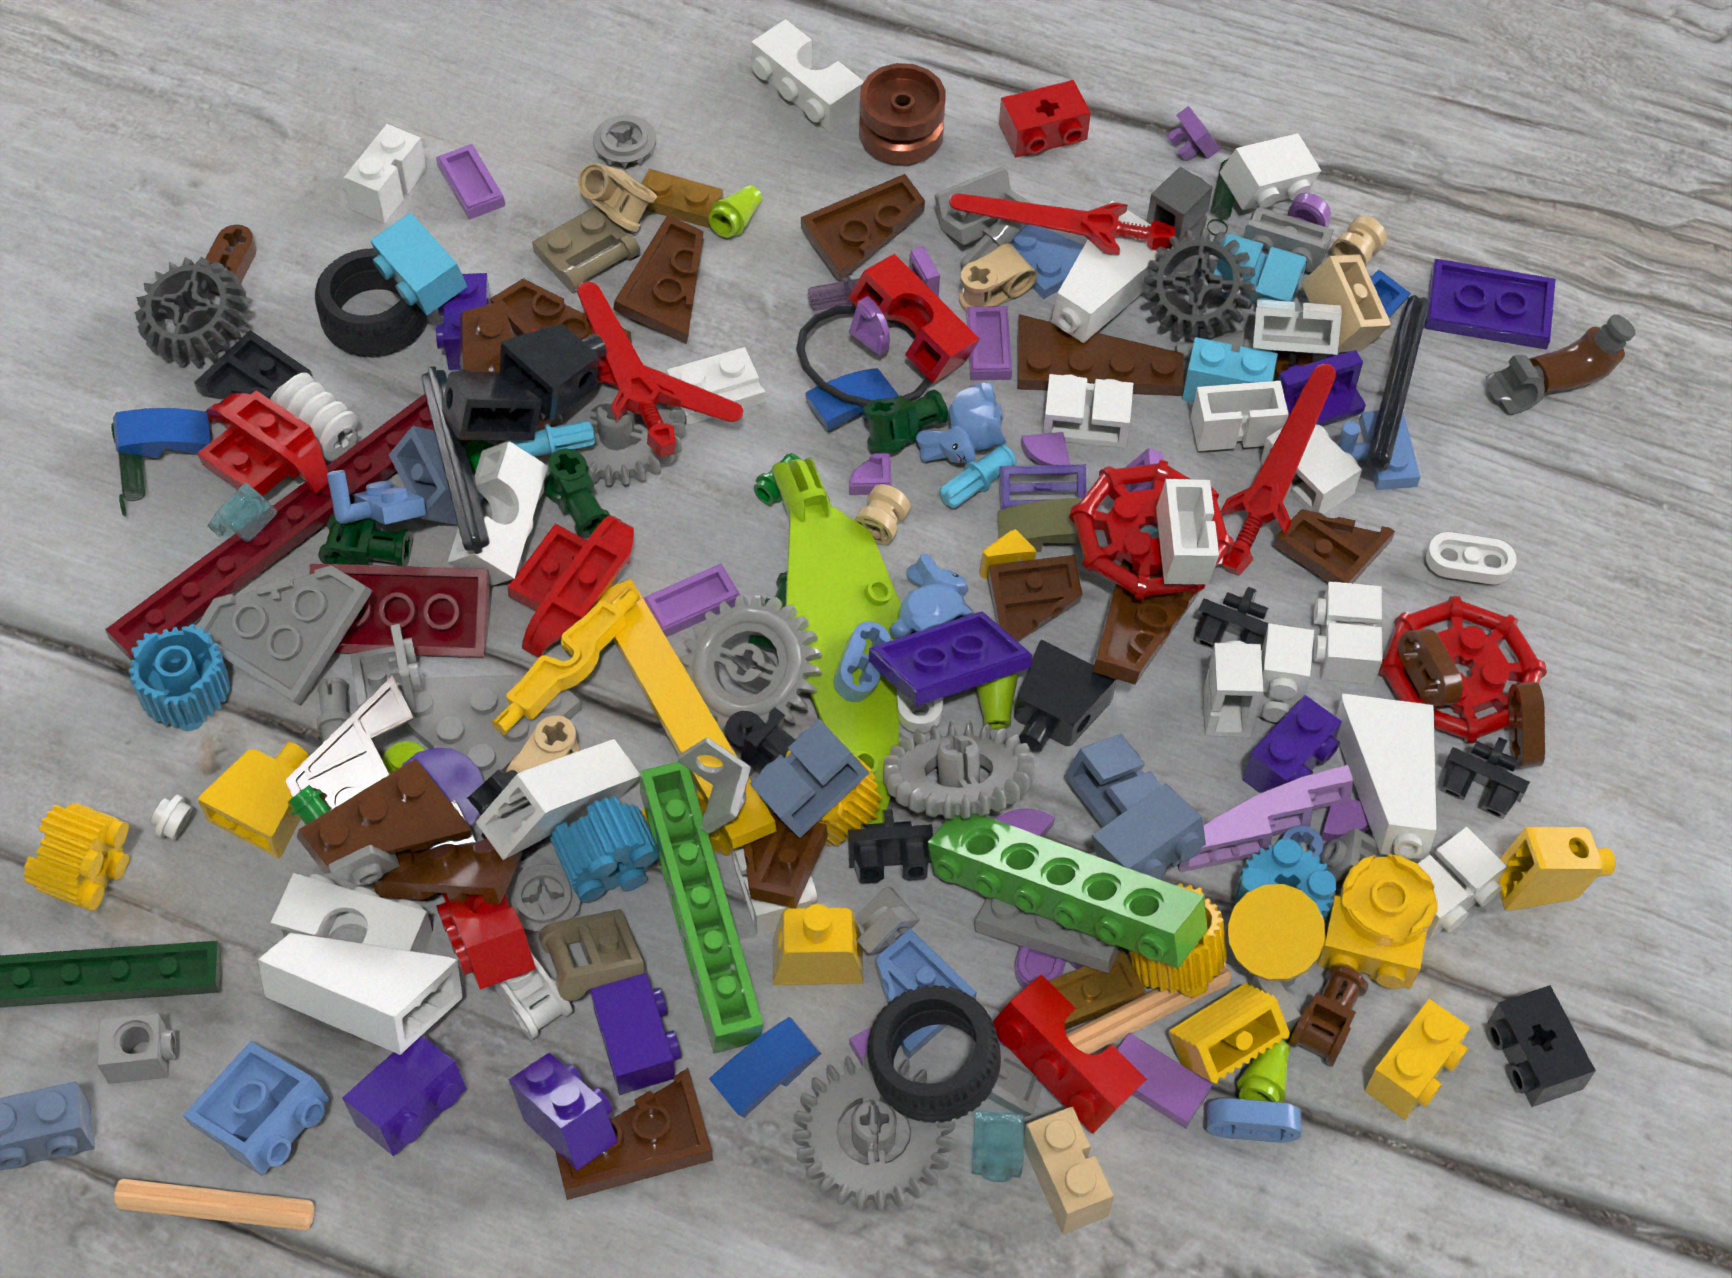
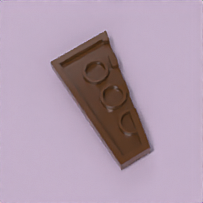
M1123 559L1120 566L1137 576L1138 573L1132 570L1133 564ZM1163 573L1150 574L1149 578L1163 577ZM1115 584L1092 672L1136 685L1200 592L1192 594L1189 591L1147 596L1141 601L1134 599V594Z

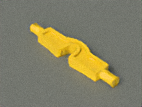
M626 586L611 603L605 600L599 601L582 619L564 632L561 644L563 649L572 658L561 661L547 655L540 656L525 676L506 694L509 705L491 721L493 727L499 733L501 732L502 735H506L523 716L529 720L534 719L561 691L572 688L583 681L595 668L600 651L627 625L624 614L641 599L639 593L634 588L631 589L630 586Z

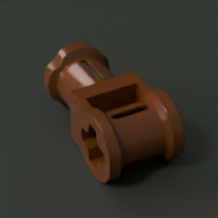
M1335 965L1328 969L1326 973L1328 982L1322 994L1316 992L1310 1006H1306L1288 1044L1293 1048L1300 1045L1326 1058V1064L1331 1067L1334 1066L1351 1030L1350 1025L1356 1014V1011L1352 1009L1358 997L1365 995L1368 990V982L1360 973L1346 966ZM1339 994H1341V995H1342L1341 999H1340V1000H1337V999H1336L1337 996H1338Z

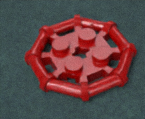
M1159 460L1158 464L1117 469L1107 466L1099 471V478L1079 504L1071 507L1069 515L1070 520L1076 526L1084 555L1082 565L1086 570L1099 573L1134 594V599L1141 601L1147 596L1185 591L1196 594L1205 588V584H1164V577L1149 578L1150 574L1163 573L1159 531L1157 538H1151L1148 532H1141L1140 529L1144 528L1145 525L1154 526L1158 529L1156 508L1165 480L1190 479L1168 466V461ZM1153 482L1150 490L1128 492L1124 486ZM1211 487L1214 509L1212 521H1215L1219 550L1217 566L1223 556L1232 551L1233 539L1227 534L1217 502L1219 494ZM1109 494L1110 498L1115 501L1110 512L1107 514L1096 510ZM1095 530H1104L1108 546L1099 547ZM1123 559L1132 563V570L1138 573L1137 576L1113 561L1117 560L1122 563Z
M1450 596L1446 602L1411 614L1401 613L1394 621L1396 628L1385 657L1382 659L1379 674L1388 680L1399 701L1426 704L1421 697L1417 696L1408 680L1411 678L1399 657V640L1406 631L1420 630L1447 620L1448 629L1436 634L1441 639L1454 664H1461L1470 669V677L1465 678L1460 673L1463 682L1462 696L1455 704L1447 705L1453 707V713L1460 715V718L1433 709L1434 728L1461 737L1465 743H1476L1477 738L1509 727L1508 695L1503 693L1507 680L1520 683L1537 682L1539 684L1541 678L1547 674L1545 662L1537 658L1517 626L1518 619L1511 614L1506 617L1463 602L1460 596ZM1463 620L1493 631L1489 636H1487L1484 630L1477 626H1468L1464 628ZM1504 640L1518 662L1508 663L1499 648ZM1491 707L1498 711L1479 719L1475 715V713Z

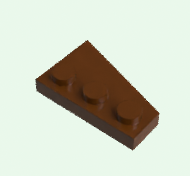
M903 174L802 216L801 229L840 282L924 212L925 200L907 175Z
M667 215L614 300L613 310L687 344L704 231Z
M524 278L490 298L491 304L499 301L503 302L511 328L518 336L530 333L533 329H543L556 324L566 326L581 340L593 334L586 313L566 305L564 298ZM623 328L632 343L631 332Z
M502 301L463 311L459 315L461 368L470 372H499L501 342L514 337ZM541 412L539 414V419H543ZM464 440L465 446L473 440Z
M415 758L298 829L297 839L324 874L331 873L329 864L368 845H372L389 854L408 849L414 852L429 848V845L448 839H452L454 842L469 838L472 829Z
M487 838L475 844L461 846L442 844L432 850L418 852L404 850L396 852L400 866L383 874L380 879L372 884L375 892L380 897L424 900L435 893H447L449 901L465 902L469 898L468 895H483L486 904H500L521 858L522 851L503 860Z
M688 1068L673 1076L674 1082L654 1094L651 1091L646 1092L634 1100V1106L614 1118H609L617 1143L577 1171L555 1151L567 1200L713 1161L711 1146Z

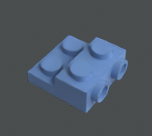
M250 1041L183 1114V1117L193 1128L222 1145L231 1157L263 1176L271 1166L276 1167L286 1161L291 1152V1143L305 1127L312 1128L322 1120L325 1113V1104L330 1099L312 1076Z

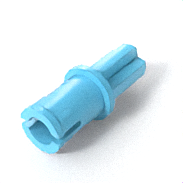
M582 421L550 428L549 424L544 425L545 429L536 431L534 441L508 440L533 457L547 454L552 455L553 452L559 449H576L591 446L595 443V435L591 422Z
M1001 444L977 462H968L962 473L940 488L939 494L942 497L943 503L946 506L956 508L977 492L989 490L991 482L1000 476V466H1015L1017 464L1010 448Z

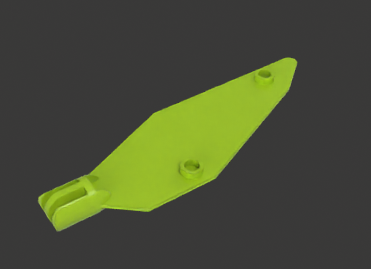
M812 457L805 458L804 460H791L788 463L785 461L778 462L772 466L771 472L789 514L786 606L793 605L796 608L797 614L794 618L803 616L808 619L809 626L803 631L814 632L818 636V640L807 647L816 648L822 653L821 658L809 661L810 664L822 671L821 676L807 677L806 681L817 689V693H810L820 720L851 753L865 762L871 768L870 772L875 775L876 778L873 781L878 784L876 790L882 796V800L878 801L877 804L881 808L875 811V814L878 816L877 819H871L868 824L882 823V810L887 809L891 797L887 791V785L883 781L884 759L886 755H890L892 745L899 746L896 687L881 674L877 685L866 699L861 702H851L845 700L837 693L834 688L833 679L846 642L859 624L869 621L878 623L887 630L891 640L897 639L891 635L889 629L898 619L901 602L871 531L830 504L829 497ZM865 638L866 645L863 653L869 655L872 641ZM858 668L851 674L853 675L852 682L856 685H860L859 677L862 671Z

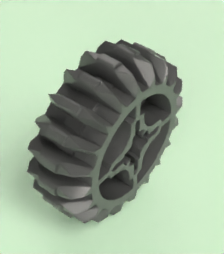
M1207 228L1201 230L1200 240H1195L1192 230L1185 231L1187 242L1180 244L1176 236H1171L1169 240L1174 249L1168 252L1164 247H1158L1157 253L1163 261L1150 260L1148 263V267L1157 275L1144 277V283L1149 287L1155 288L1145 293L1147 302H1157L1150 309V312L1154 317L1165 314L1160 322L1164 329L1171 327L1176 322L1174 334L1177 337H1182L1187 328L1190 327V338L1193 341L1195 337H1200V329H1205L1208 339L1215 338L1213 327L1220 325L1222 331L1227 334L1231 331L1226 321L1228 318L1232 317L1238 323H1241L1244 319L1241 313L1236 310L1238 306L1244 309H1251L1252 307L1251 300L1242 295L1256 292L1255 284L1245 281L1256 275L1253 267H1243L1250 260L1248 253L1242 252L1235 255L1240 247L1236 240L1230 241L1224 247L1226 236L1223 232H1218L1213 241H1210V232ZM1210 255L1222 259L1230 266L1233 272V280H1224L1223 276L1211 273ZM1194 256L1193 264L1189 270L1183 273H1174V276H1171L1174 269L1182 261ZM1203 271L1204 278L1209 285L1202 286L1197 298L1196 291L1191 284L1198 283ZM1168 289H1176L1178 293L1189 296L1190 315L1180 312L1170 304ZM1226 293H1230L1223 305L1215 311L1203 315V313H1206L1207 304L1212 298L1226 296Z
M202 256L195 264L191 259L185 257L180 267L169 262V271L165 274L155 271L157 281L154 284L143 283L147 295L136 297L141 308L134 312L139 323L137 328L139 329V334L146 340V345L152 352L159 354L163 360L168 363L174 360L182 367L189 360L194 365L200 367L203 357L206 356L216 362V352L221 349L227 352L230 349L228 343L231 340L241 339V333L238 329L248 326V319L245 314L250 312L249 303L246 301V290L241 283H238L239 280L232 271L226 270L217 261L210 264ZM211 291L220 294L219 305L213 304L209 298ZM166 319L173 320V324L176 326L174 333L166 331Z

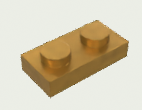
M650 168L641 183L652 190L657 196L654 203H649L645 210L664 216L670 215L679 220L706 228L710 227L708 216L712 205L723 199V189Z
M1125 951L1118 953L1109 973L1084 966L1049 980L1076 1008L1065 1021V1030L1105 1015L1145 995L1146 992Z

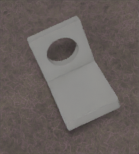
M706 737L679 754L678 762L713 785L701 829L709 834L737 817L746 800L744 790L751 766ZM700 755H711L718 758L723 765L716 768L708 767L702 764L697 757Z
M368 845L329 864L331 874L357 886L373 883L380 879L383 874L400 866L396 853L389 854L372 845Z

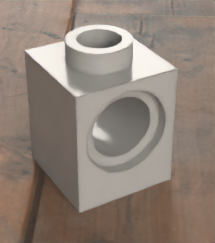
M159 1013L99 1019L97 1066L108 1084L168 1078V1062L176 1058V1037L173 1030L166 1028ZM148 1042L147 1047L137 1054H129L132 1047L136 1044Z

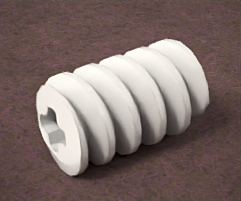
M300 373L293 376L273 393L270 400L311 426L321 446L323 457L327 461H334L356 445L358 440V432L356 431L358 416L352 411H347V407L341 401H336V397L333 394L325 392V388L319 382H314V379L308 373Z

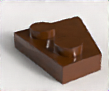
M1301 509L1291 519L1292 524L1286 536L1282 530L1276 535L1274 546L1327 582L1353 584L1390 544L1395 531L1384 526L1381 527L1380 532L1354 527L1356 520L1342 517L1329 518L1322 513Z
M1075 555L988 566L987 574L996 622L1018 642L1081 601L1083 594Z
M770 812L775 820L777 831L743 845L750 897L754 900L796 909L828 837L827 826L824 823L817 822L799 838L776 813Z

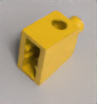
M287 742L275 759L257 749L247 750L199 796L198 801L206 820L279 859L301 820L297 814L294 816L290 814L293 809L287 802L293 796L285 780L309 757V754L293 742Z
M1525 827L1500 858L1507 867L1499 881V884L1502 886L1499 894L1505 911L1571 901L1579 898L1598 876H1610L1614 873L1616 866L1615 856L1610 848H1596L1591 832L1585 827Z
M814 904L808 908H788L783 910L773 936V985L863 984V947L857 941L861 936V932L853 910L849 908H828L822 904Z

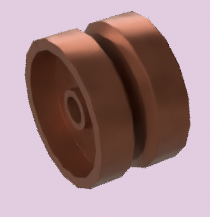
M906 63L886 65L869 74L861 85L859 138L865 150L876 159L900 165L921 162L935 154L943 142L946 90L940 78L929 69Z

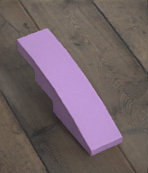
M1344 765L1298 778L1260 793L1215 817L1204 825L1206 845L1201 848L1195 857L1179 863V872L1251 858L1253 853L1258 855L1260 848L1267 851L1268 845H1271L1273 835L1286 833L1293 826L1304 825L1311 827L1312 810L1350 802L1353 778L1349 766Z

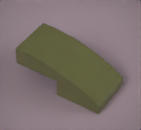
M1083 498L1042 500L999 510L997 513L998 539L1011 530L1016 529L1036 549V552L1042 551L1043 543H1080L1075 523L1070 520L1069 515L1071 507L1079 504Z

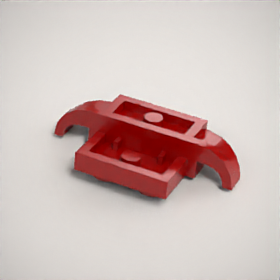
M257 390L252 394H232L220 403L213 404L207 409L208 421L213 425L220 421L227 430L197 453L202 465L254 501L259 500L288 475L293 479L299 475L315 494L329 483L327 477L329 472L323 458L322 449L311 426Z
M609 515L598 525L589 539L586 540L556 523L553 525L508 586L509 597L535 610L526 628L521 649L538 658L543 656L551 644L561 640L562 634L582 619L600 601L626 563H630L633 550L634 527L616 516Z

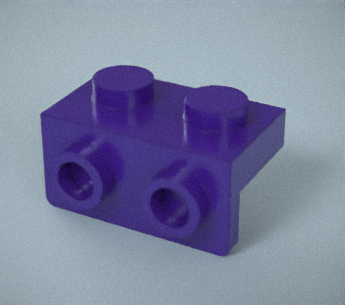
M1356 350L1338 355L1331 354L1323 360L1304 366L1295 365L1279 375L1278 381H1281L1289 415L1313 370L1321 364L1333 366L1336 371V378L1316 425L1328 424L1360 414L1365 410L1366 404L1356 389L1363 361Z

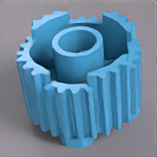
M191 624L189 627H182L181 631H178L177 627H173L172 632L164 629L161 635L158 633H145V639L137 640L138 647H132L131 649L135 660L130 661L132 668L129 669L130 681L143 710L146 711L150 718L153 717L155 722L162 721L163 726L171 723L173 728L178 726L183 731L198 729L206 721L207 715L213 717V711L221 709L220 702H226L225 696L231 690L229 674L217 644L213 642L209 632L205 633L202 627L196 629L195 624Z
M616 796L610 799L607 797L603 798L599 802L598 800L594 801L593 804L587 806L588 815L580 817L577 822H572L570 827H568L566 821L561 825L555 826V831L551 833L552 837H550V840L572 890L577 894L579 900L585 903L596 900L608 890H613L618 886L625 892L637 889L646 883L648 878L645 871H648L649 866L654 865V862L660 856L654 837L639 807L634 806V804L628 805V803L622 805Z
M1281 839L1274 846L1272 844L1268 845L1267 851L1260 848L1258 855L1253 853L1250 860L1245 862L1233 901H1235L1236 905L1247 892L1263 885L1285 884L1302 890L1317 904L1324 922H1326L1334 901L1333 898L1336 890L1335 877L1331 872L1326 871V863H1319L1321 859L1319 856L1312 857L1311 850L1304 852L1303 847L1296 841Z

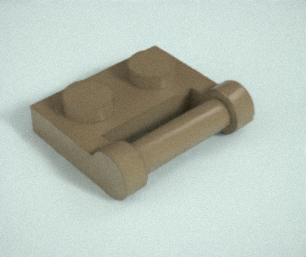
M597 206L590 208L532 241L533 252L571 292L576 291L579 284L623 258L630 260L640 254V247L634 236L630 233H625L618 224L612 221Z
M621 909L553 922L545 925L539 932L541 946L546 953L550 954L557 973L555 984L563 1000L575 1001L580 999L587 990L644 973L643 960ZM580 942L588 965L574 966L567 948L570 943Z

